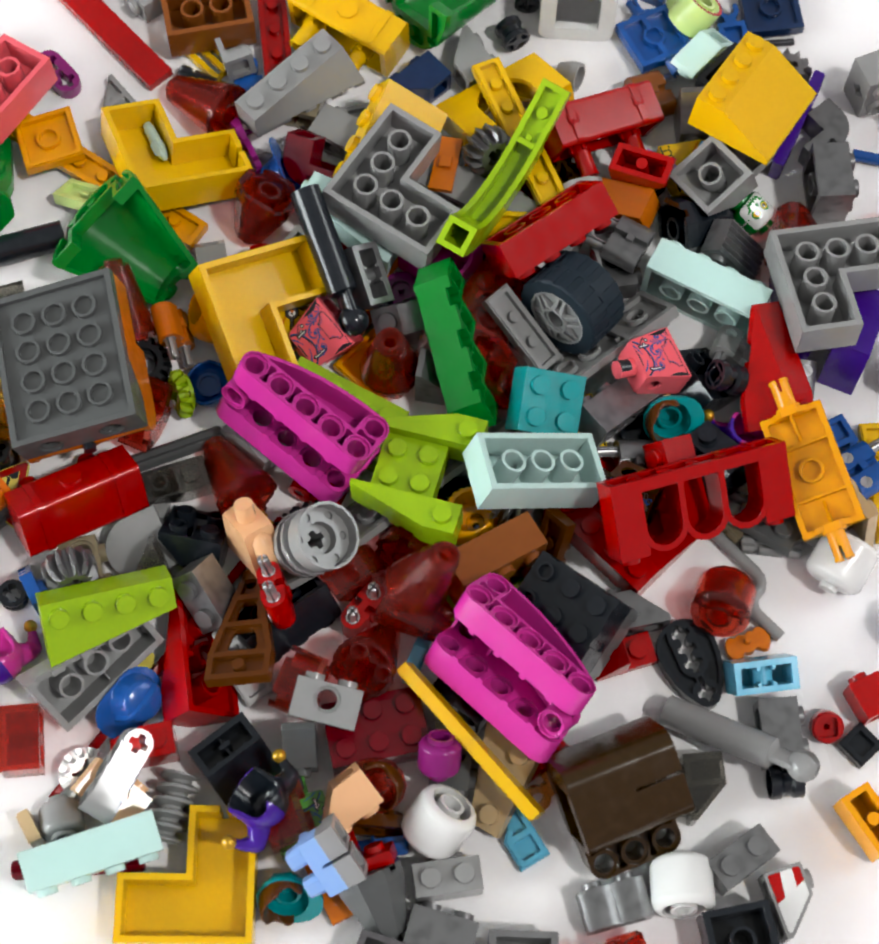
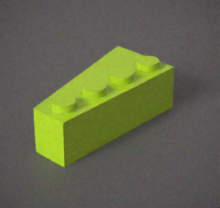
M165 565L35 593L51 668L177 608L172 577Z

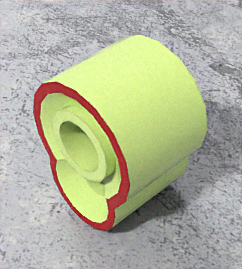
M718 0L666 1L669 19L681 33L689 38H693L700 30L709 29L722 15V8Z

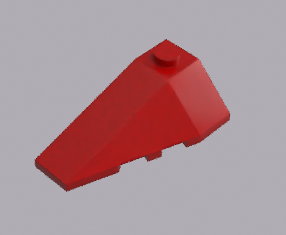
M779 302L751 305L747 342L751 346L749 362L744 364L749 373V382L746 391L741 394L740 399L744 433L762 431L759 422L776 415L778 408L768 386L774 380L778 383L779 389L782 392L778 379L788 377V382L796 402H799L800 405L813 402L810 384L799 355L795 353Z
M174 589L177 608L169 612L161 687L164 721L171 720L173 725L189 728L228 722L239 714L237 691L233 686L208 688L204 682L208 652L214 641L212 637L213 631L203 635Z

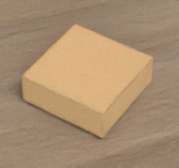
M27 808L16 814L20 827L28 843L33 848L47 843L42 837L41 830L33 814Z

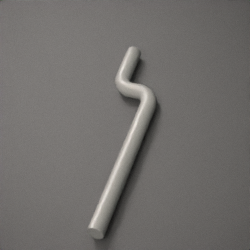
M721 532L712 540L754 582V586L746 599L747 612L761 628L765 629L775 641H778L785 632L760 609L758 604L766 590L765 574Z

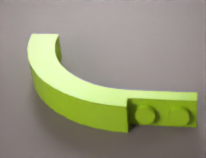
M543 78L498 162L469 202L458 212L450 214L436 240L438 244L461 257H465L485 240L507 211L544 150L543 146L572 94L571 92Z

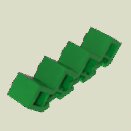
M448 257L418 269L413 285L414 292L419 303L425 334L429 341L436 376L440 383L447 414L458 413L488 420V427L496 425L499 405L485 384L487 362L473 341L476 321L462 299L465 280L452 258Z

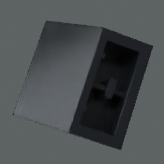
M242 711L188 751L193 764L226 807L236 786L251 768L257 766L273 776L281 774L279 763L272 759V752Z

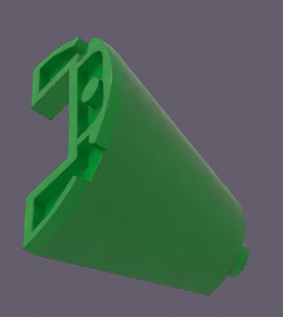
M385 0V3H391L395 16L409 23L410 43L420 49H430L440 45L497 0Z
M123 170L121 173L123 177L120 178L115 174L109 178L79 209L68 225L70 229L68 230L67 240L61 238L55 249L52 264L77 276L109 267L125 285L128 296L151 305L164 300L169 301L178 290L177 282L181 279L189 280L188 275L198 263L138 177L130 170Z

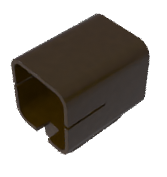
M648 715L552 754L548 762L544 763L566 828L576 842L584 865L599 879L614 877L652 861L664 853L677 849L681 841V834L676 818L695 812V805L684 772L681 771L666 777L682 770L674 743L667 730ZM667 828L664 837L656 840L657 833L661 829ZM630 842H637L632 851L625 852L626 846ZM606 854L603 863L594 865L595 859L599 855Z

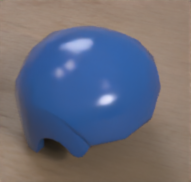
M206 360L194 365L187 376L192 383L196 403L205 407L218 405L222 397L221 390L228 383L221 363Z

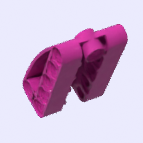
M249 351L243 355L233 377L222 388V397L216 407L217 415L224 423L319 501L337 503L350 489V478L358 479L362 472L368 468L380 453L381 448L379 447L389 434L387 421L344 389L301 366L257 351Z
M488 573L467 586L454 607V623L439 633L425 655L424 661L433 673L527 757L535 762L545 763L548 762L570 728L579 722L581 712L596 692V685L574 650L550 621L506 578L496 573Z

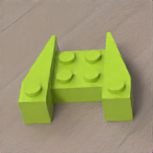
M458 413L383 417L389 425V434L383 442L371 482L350 478L351 498L367 509H373L385 516L395 526H401L413 533V537L423 543L452 550L455 549L463 523L462 505L437 499L448 460L454 459L464 462L462 453L477 432L488 433V420Z

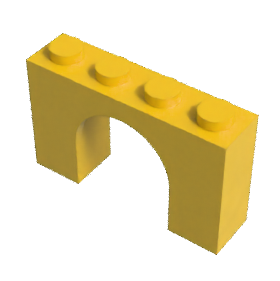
M534 52L505 68L520 100L523 102H531L543 78L571 92L569 101L575 100L571 82ZM477 83L436 105L438 109L448 114L442 129L453 138L463 139V145L468 143L466 136H472L475 127L482 129L485 123L497 126L487 116L490 109Z
M390 78L380 84L376 83L369 92L368 99L370 102L367 109H364L357 119L356 125L359 127L356 134L350 137L345 146L347 154L344 160L335 168L333 177L390 103L440 133L448 114Z

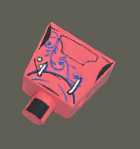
M328 295L316 298L289 333V338L297 346L293 350L297 361L302 356L323 366L365 340L361 335L349 336L341 330L338 322L341 310Z
M667 327L630 340L618 355V360L613 361L611 365L614 378H627L632 390L637 394H676L681 391L692 377Z

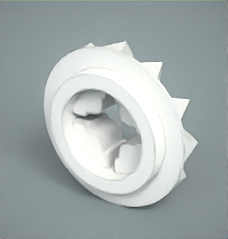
M80 747L69 752L62 760L58 774L59 782L62 789L72 798L81 799L70 790L79 778L72 776V773L83 770L85 759H87L88 766L95 757L104 760L106 756L100 750L92 747Z

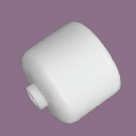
M846 532L855 557L848 560L841 548L845 561L835 563L827 537L821 536L807 561L808 572L820 581L818 586L829 593L836 594L839 591L847 595L859 594L878 561L877 551L865 541Z
M440 783L430 784L420 792L404 814L401 828L409 845L418 853L430 859L443 860L449 859L458 851L474 830L477 816L469 800L459 791Z
M676 849L656 857L649 866L653 911L664 918L687 920L697 918L702 912L713 910L716 900L713 871L708 862L710 859L703 854L685 849Z

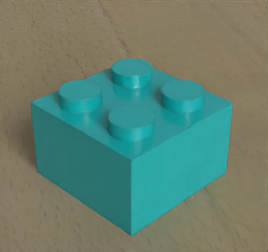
M530 366L515 367L505 429L526 433H578L587 377Z

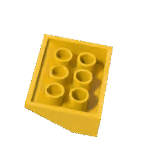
M747 31L697 96L687 123L767 166L812 103L817 93L774 44Z

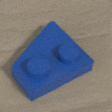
M27 565L18 570V576L34 609L39 615L35 593L47 591L48 588L45 586L43 579H36L30 565Z

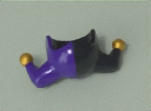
M277 749L272 754V759L279 763L280 775L273 776L269 772L255 766L244 775L236 786L228 802L227 810L246 824L247 837L236 839L233 835L224 836L221 841L224 849L231 850L235 848L250 853L262 852L269 839L271 827L278 824L286 815L289 807V796L297 785L299 773L286 759V752L284 750Z

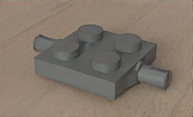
M736 490L728 497V499L741 506L737 514L742 512L748 502V495L739 490ZM795 516L785 518L784 522L779 525L769 526L761 521L752 528L741 529L734 526L786 557L794 546L804 541ZM820 537L807 541L806 543L815 547Z

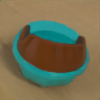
M683 395L662 396L648 405L643 413L642 427L648 438L657 442L692 433L704 423L705 413L701 404L694 398Z
M291 871L273 873L256 892L257 907L261 919L266 925H269L271 922H279L290 926L293 923L311 921L321 913L324 898L322 894L310 898L302 884L303 878Z

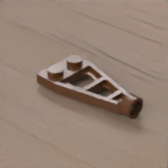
M249 569L245 570L242 574L241 582H239L208 652L204 682L208 688L272 682L276 654L271 622L260 599L261 589L258 585V580ZM257 606V619L237 621L241 608ZM256 633V648L229 651L230 644L236 634Z

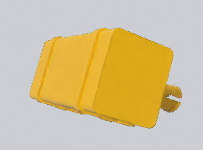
M287 0L291 23L300 27L295 36L289 41L294 50H297L324 28L344 47L358 71L363 65H366L383 76L388 77L410 46L409 23L395 16L393 12L386 11L369 0Z

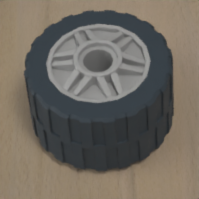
M561 251L560 257L546 263L525 283L521 291V302L556 348L566 353L585 354L622 319L623 311L625 310L623 296L611 274L596 260L594 261L589 256L576 251Z

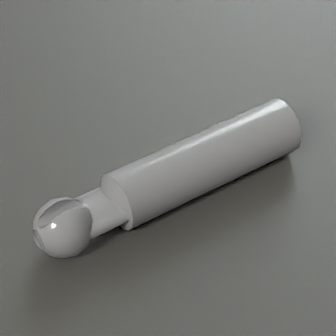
M673 695L667 699L663 706L659 722L661 726L766 769L772 764L786 768L790 777L797 782L805 783L811 781L819 773L820 761L816 754L810 750L799 749L792 752L780 747L779 738Z

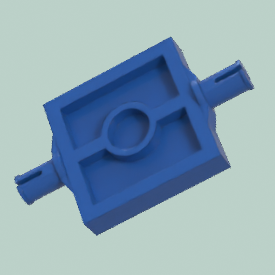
M628 0L626 7H628L632 16L628 20L616 24L615 33L641 73H646L660 66H666L673 78H677V75L678 77L681 76L677 72L678 68L670 62L690 39L673 25L668 16L669 10L667 5L663 4L654 9L643 10L637 0Z

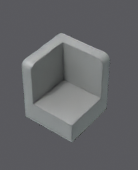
M221 38L214 39L229 81L257 72L249 45L241 44L225 50Z

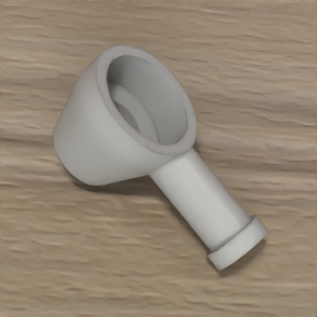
M577 61L560 62L556 71L571 82L573 91H578L584 80L585 64Z

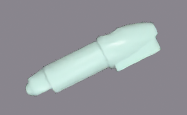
M149 121L145 122L143 125L144 133L150 142L152 151L155 156L166 161L168 159L167 146L159 136L155 126Z

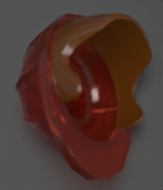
M383 757L357 761V765L384 800L379 804L380 808L376 813L393 810L403 800L407 787L403 771L393 761Z

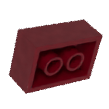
M411 687L363 696L353 732L324 725L334 777L354 762L364 771L363 768L367 763L382 761L391 765L416 761L418 758L419 742L423 736L428 734L421 699ZM336 701L321 704V708L325 710L332 709Z

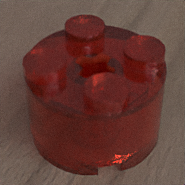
M292 645L290 649L295 653L294 657L286 656L274 683L272 691L277 694L276 700H268V706L287 714L298 675L305 676L306 670L326 675L324 681L329 682L334 671L333 667L329 666V659L296 645ZM317 697V703L320 705L321 699Z

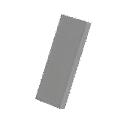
M507 283L498 288L481 303L530 367L547 370L562 357Z

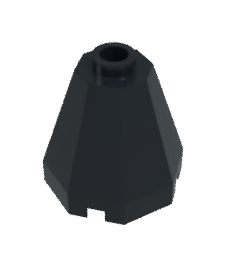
M678 195L666 197L663 202L667 204L660 206L658 209L660 238L678 241L686 249L695 253H700L714 219L734 220L731 209L708 216L690 197Z

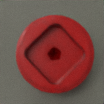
M824 709L816 712L811 717L809 730L812 736L819 742L831 744L841 738L844 732V723L838 714Z

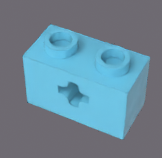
M781 653L722 661L725 690L728 694L745 696L800 689L798 662L795 655Z

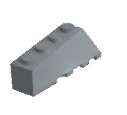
M322 28L235 101L239 120L259 138L292 121V117L304 111L308 113L316 109V105L330 98L333 100L343 95V91L353 86L357 88L365 84V80L344 47Z

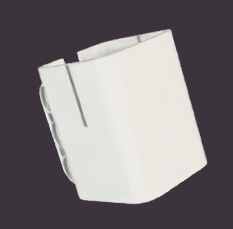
M540 0L539 34L549 39L590 42L607 41L613 35L618 0Z

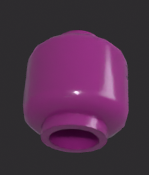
M435 729L421 738L418 745V770L434 782H444L448 778H452L458 774L461 768L462 745L448 730Z

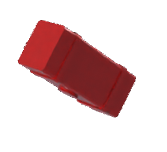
M649 80L638 83L632 82L620 88L572 101L568 100L544 144L551 162L555 163L556 161L573 157L581 177L598 176L600 172L596 167L591 152L618 145L619 142L645 149L641 138L646 137L664 121V114Z
M123 445L103 451L97 455L83 453L78 457L76 464L40 479L27 476L19 482L18 488L3 493L15 533L30 557L46 550L51 551L57 548L58 545L149 507L139 466Z

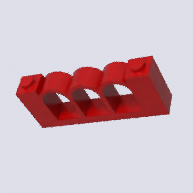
M772 437L758 439L596 482L608 557L621 563L623 566L636 565L641 562V558L652 556L651 548L658 551H670L678 547L687 534L700 540H707L718 536L724 530L727 523L744 529L752 528L761 521L769 526L779 525L784 522L785 518L796 516L786 443L783 440ZM744 465L748 488V502L741 513L732 516L729 508L724 470ZM705 476L709 503L708 514L701 524L692 527L688 516L683 481ZM664 487L669 515L668 524L661 535L650 538L642 492Z

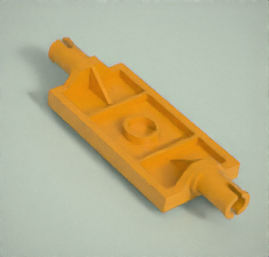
M788 377L778 379L782 392L779 389L778 383L774 380L768 386L771 389L778 410L775 416L759 423L765 438L772 437L783 440L786 443L795 519L804 542L821 536L827 537L835 563L845 561L841 548L844 551L845 557L849 560L855 557V553H853L845 529L850 525L866 520L823 405L820 399L800 405L794 398Z

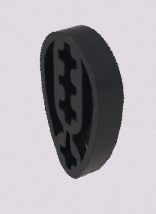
M680 619L671 622L664 627L656 641L655 652L659 660L657 664L666 680L684 700L711 710L716 707L721 699L724 682L723 664L713 633L698 621ZM676 629L680 633L687 634L684 644L687 648L692 647L694 649L690 654V658L693 662L699 661L700 665L697 668V672H694L692 668L686 669L685 667L688 657L686 654H679L678 652L682 647L680 640L672 639ZM701 684L706 691L712 690L714 693L710 698V702L706 698H699L698 695L702 690Z

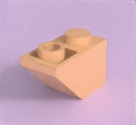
M356 762L328 782L322 819L334 812L347 833H350L353 828L351 825L359 819H367L374 815L380 808L379 804L384 801Z

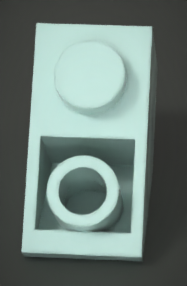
M714 28L700 30L673 57L670 63L678 68L677 72L681 76L693 80L722 55L733 42Z

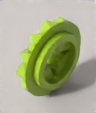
M181 369L170 371L167 382L173 408L180 418H191L196 407L192 383Z

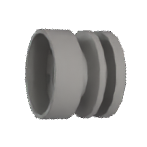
M319 501L282 518L276 526L273 536L274 553L279 564L290 574L300 578L316 577L339 569L353 559L357 553L360 541L359 530L353 515L342 505L332 501Z

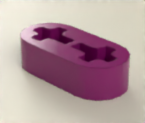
M46 50L41 52L49 57L52 64H55L56 67L55 73L58 80L51 88L62 98L72 99L77 97L82 89L77 72L56 51ZM64 78L68 83H73V85L70 87L63 85L61 79Z

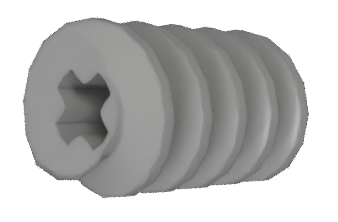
M165 769L161 771L160 776L167 782H159L156 786V789L163 795H154L152 797V802L159 808L150 809L153 810L162 842L182 845V841L175 836V833L186 832L187 830L179 821L189 819V814L183 809L184 807L195 805V802L188 798V794H199L200 790L192 785V781H200V779L182 771Z

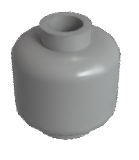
M57 794L51 796L39 809L41 834L47 842L85 831L83 811L77 808L79 803L77 799L68 797L65 794Z

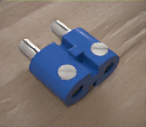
M879 438L869 444L860 441L841 452L849 476L856 482L860 493L866 499L879 493V461L875 459V452L879 451Z

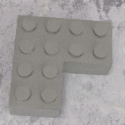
M390 103L323 189L322 194L329 213L420 269L430 265L443 248L436 240L450 214L460 210V208L417 183L438 155L442 133Z
M879 217L770 230L763 253L795 353L856 345L864 323L853 292L879 289Z

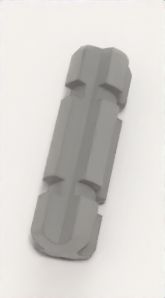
M743 535L740 539V550L744 553L753 554V552H757V555L780 558L784 556L749 535ZM802 542L793 547L787 558L800 559L803 552Z

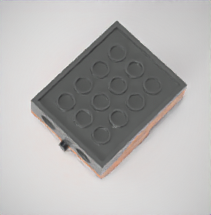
M109 267L0 298V379L11 447L15 452L28 462L36 463L41 461V459L82 448L84 453H94L97 451L96 445L102 442L144 430L150 431L155 429L156 412L145 354L135 340L126 287Z

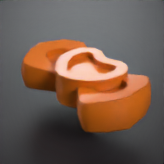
M755 627L744 635L728 638L724 644L725 656L729 660L741 659L744 655H752L755 650L767 652L771 646L770 635L765 629Z

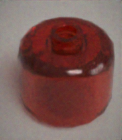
M726 565L711 567L704 571L697 581L691 600L690 614L693 622L705 633L716 637H733L743 632L750 623L756 601L757 591L753 580L745 572L736 567Z

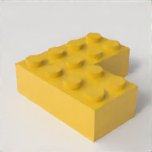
M159 98L101 107V136L119 177H123L121 174L123 170L133 172L161 211L251 195L253 167L245 151H242L241 142L234 129L177 138ZM149 121L155 126L159 136L167 146L168 159L166 161L155 156L152 151L150 142L144 133L143 125L145 122Z
M305 234L202 263L192 270L188 278L227 382L233 377L243 355L249 351L268 354L299 366L279 313L310 304L316 298L327 295Z
M190 805L186 873H117L113 943L255 944L259 853L245 852L235 848L226 850L221 844L222 838L226 835H233L236 839L247 837L246 824L237 819L228 810L229 818H223L224 813L220 805Z

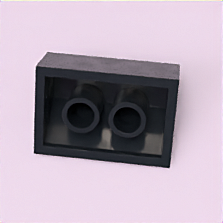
M315 577L292 590L293 600L291 601L294 605L296 620L291 627L277 629L271 623L276 654L274 664L280 661L282 656L294 647L303 645L314 633L330 626L341 615L340 607L327 585L320 578ZM257 606L243 609L239 613L237 621L257 619ZM255 632L236 634L240 635L248 649L256 648L257 638Z

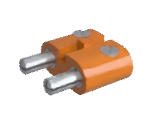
M169 301L155 303L150 307V312L159 344L167 348L170 360H176L181 355L184 368L193 367L194 362L191 350L196 345L193 335L189 331L187 313L181 308L177 309V306Z

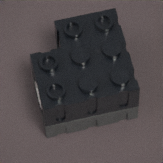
M544 550L518 587V590L550 621L571 646L593 681L596 677H599L611 659V654L618 648L628 633V628L632 622L636 621L640 614Z

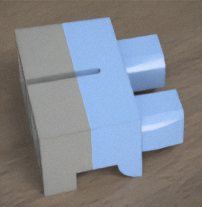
M334 812L322 819V823L311 831L300 833L298 843L286 851L285 861L294 872L306 865L313 871V873L304 877L302 881L304 889L310 898L326 892L331 898L367 879L368 863L354 842L350 841V836Z

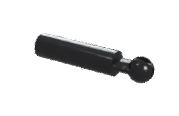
M312 184L291 193L290 197L329 298L337 299L340 306L339 327L349 336L360 335L367 329L369 317L365 309L356 305L352 292L356 289L357 284L319 184Z
M60 220L0 235V267L54 253L60 239H65Z

